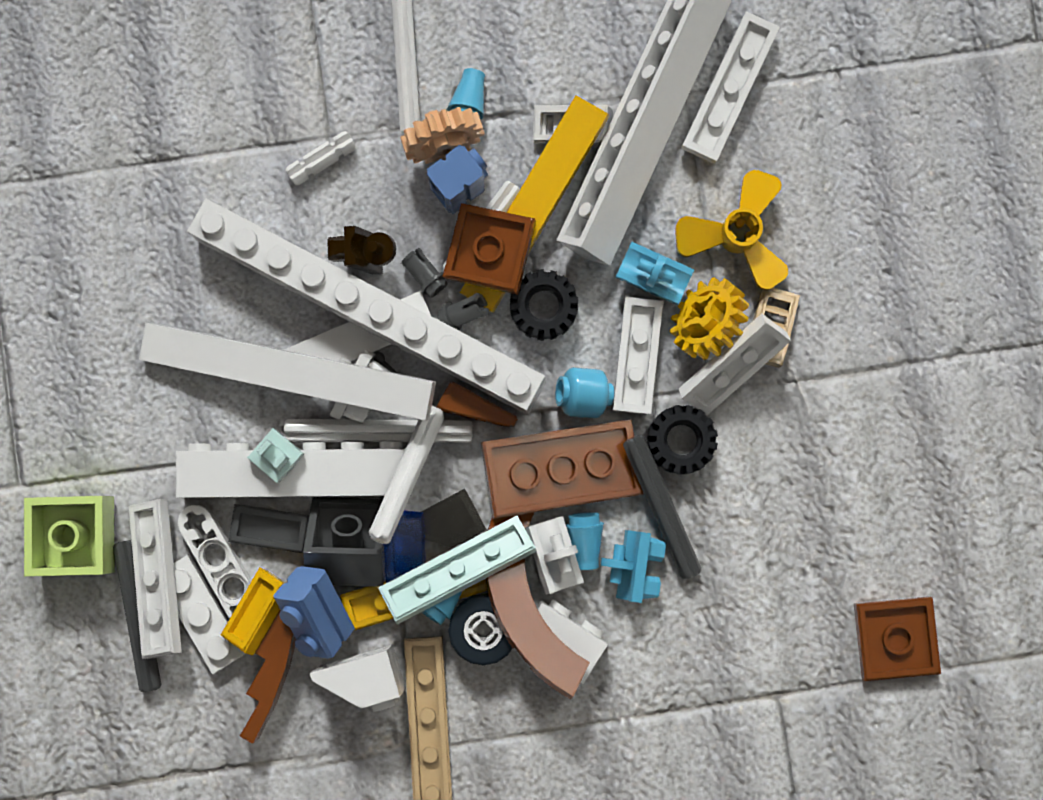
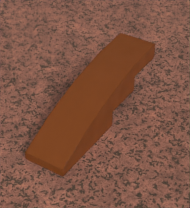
M279 610L255 654L266 660L246 693L259 701L240 734V737L252 744L260 738L278 702L291 666L295 641L297 640L291 628L280 619L279 613L281 610Z

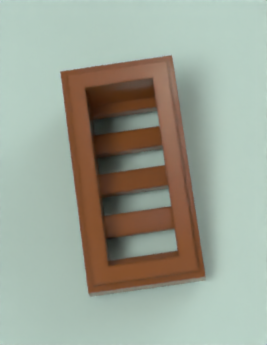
M455 382L449 383L436 407L445 413L505 427H515L518 422L517 416Z

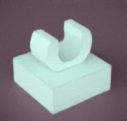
M272 428L247 458L276 483H280L304 453L279 431Z

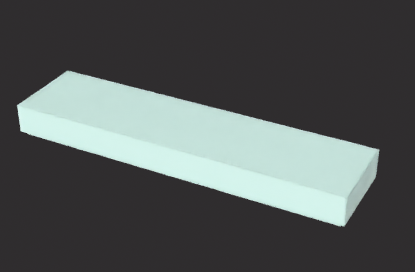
M515 516L380 586L378 589L398 625L536 552V548L518 516Z

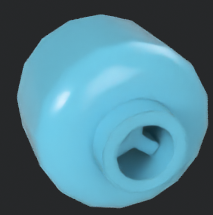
M573 367L557 380L555 390L556 404L562 407L564 413L570 417L598 418L604 413L607 406L612 405L614 386L612 383H608L605 373L599 369Z

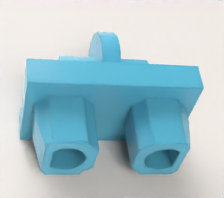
M631 242L615 278L675 305H679L694 269Z
M625 530L623 545H614L613 559L601 558V566L611 567L609 582L618 583L616 598L642 603V599L659 597L660 577L646 575L648 560L662 562L665 556V542L652 538L651 533Z

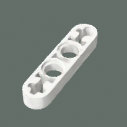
M203 505L188 506L181 511L178 517L179 530L230 619L234 612L233 606L238 605L243 595L239 599L227 597L224 592L226 581L231 577L240 579L244 584L245 593L251 583V579L231 543L228 542L229 540L214 513ZM193 512L195 515L205 516L206 520L201 525L206 534H211L213 530L216 534L215 538L205 540L199 547L196 540L203 538L197 528L189 529L188 523L192 521L190 514ZM218 544L225 550V560L219 566H212L206 561L205 552L210 545Z

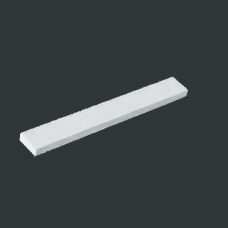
M146 322L139 360L425 421L430 419L436 381Z

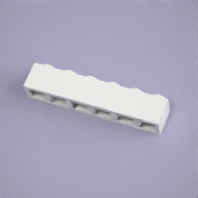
M305 442L302 443L303 450H301L304 455L282 481L276 483L247 458L253 451L249 450V443H226V451H211V444L206 443L188 444V451H176V498L385 496L405 449H402V442H379V449H364V442H341V449L326 450V443Z

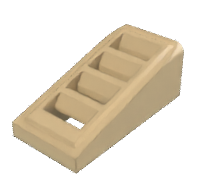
M774 287L769 290L762 289L753 321L761 313L764 315L765 312L784 317L783 324L774 323L784 329L790 338L800 295ZM768 298L789 303L787 310L767 305ZM788 344L771 358L766 365L777 368L783 366Z

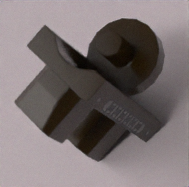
M344 226V236L328 237L327 239L329 261H343L344 266L372 275L383 274L382 266L388 265L393 261L397 250L394 239L388 234L382 232L372 233L357 226Z

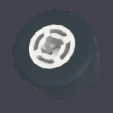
M489 594L470 596L458 605L451 616L448 629L450 642L456 653L467 662L482 666L495 664L508 656L513 648L498 624L491 606Z

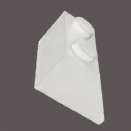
M393 644L320 665L310 673L311 680L359 708L372 706L373 712L395 706V702L399 701L398 698L406 689Z

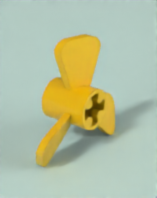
M752 170L746 173L742 180L739 208L732 211L723 223L691 216L680 218L675 227L676 249L678 253L683 257H690L722 244L731 253H744L754 281L760 289L769 290L782 282L788 275L787 265L758 241L763 231V223L759 215L781 190L782 184L780 179L759 170ZM733 223H735L737 228H742L746 224L752 230L745 234L744 242L737 241V237L728 228Z

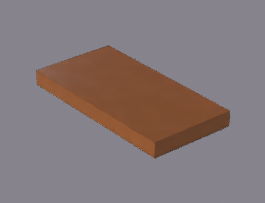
M632 420L481 442L492 519L644 495L623 447V443L626 440L634 437Z

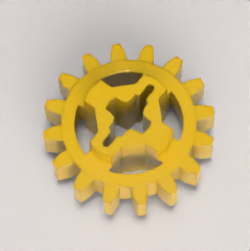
M712 277L708 286L702 281L698 282L697 291L692 292L688 289L686 291L687 300L677 305L681 310L679 314L671 316V320L677 325L670 329V333L676 337L673 342L689 356L695 359L698 355L703 360H707L710 352L717 357L720 356L723 345L729 348L733 347L731 338L734 335L742 336L743 331L738 327L740 323H745L749 319L743 313L749 307V303L743 299L745 294L725 278L720 282L715 277Z

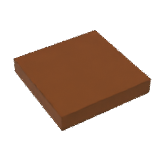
M461 203L443 277L452 281L518 295L536 225L535 218Z
M933 597L854 603L863 681L941 674Z

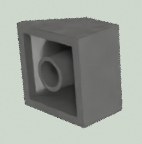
M312 497L303 550L304 567L325 569L332 585L371 587L384 585L387 544L375 542L369 535V530L383 499Z

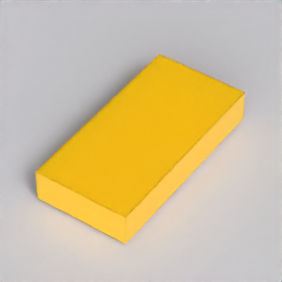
M259 567L220 635L244 653L253 656L280 610L273 595L285 582L268 570Z

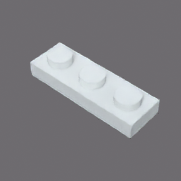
M633 297L624 298L612 411L651 415L663 301Z
M762 313L743 330L742 336H736L732 340L733 347L725 346L721 350L720 356L717 357L715 355L679 388L682 399L697 409H701L706 415L710 414L791 342L787 332Z
M186 555L174 563L178 617L209 670L214 674L246 655V653L220 635L229 619L191 555Z

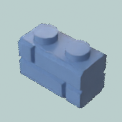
M458 145L446 154L445 161L439 159L427 168L430 188L448 213L454 215L459 211L461 203L467 204V199L472 201L485 191L484 178L488 176L485 170L487 165L474 148L468 152L465 146Z
M297 567L286 579L287 583H283L273 595L281 610L279 613L280 619L291 628L297 639L295 646L303 655L325 659L333 658L341 648V642L346 641L355 628L325 569Z

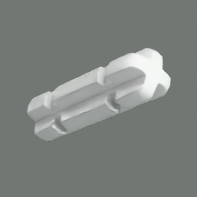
M346 131L339 133L333 137V142L329 143L327 141L304 155V160L300 163L297 160L287 166L286 172L295 185H300L309 179L308 175L313 173L315 176L340 160V155L343 154L345 157L356 149V145L349 133Z

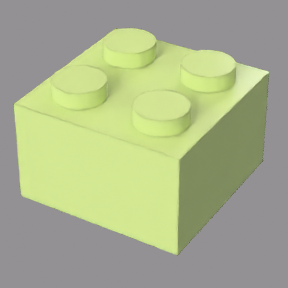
M114 496L24 498V577L115 573L113 545L115 544Z

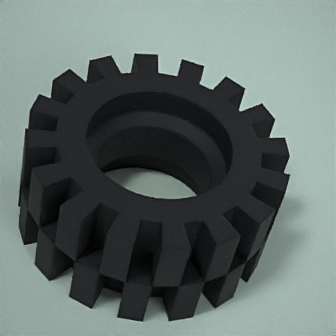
M540 269L533 274L531 272L527 273L522 279L519 294L511 293L510 296L511 317L519 331L524 332L525 336L529 338L534 337L540 341H544V339L553 340L557 336L565 334L570 326L573 325L578 311V297L576 296L573 284L571 285L568 282V278L564 275L560 276L557 274V271L553 270L544 272V269ZM547 291L555 295L559 303V309L552 318L542 320L532 315L529 309V301L535 293Z
M676 405L661 412L650 424L647 436V444L655 463L665 469L664 471L680 475L693 473L704 468L714 457L713 453L717 450L718 445L716 443L717 429H714L712 419L708 418L701 409L697 410L690 405ZM678 425L690 427L696 435V446L692 452L686 455L676 454L668 446V434L673 427Z

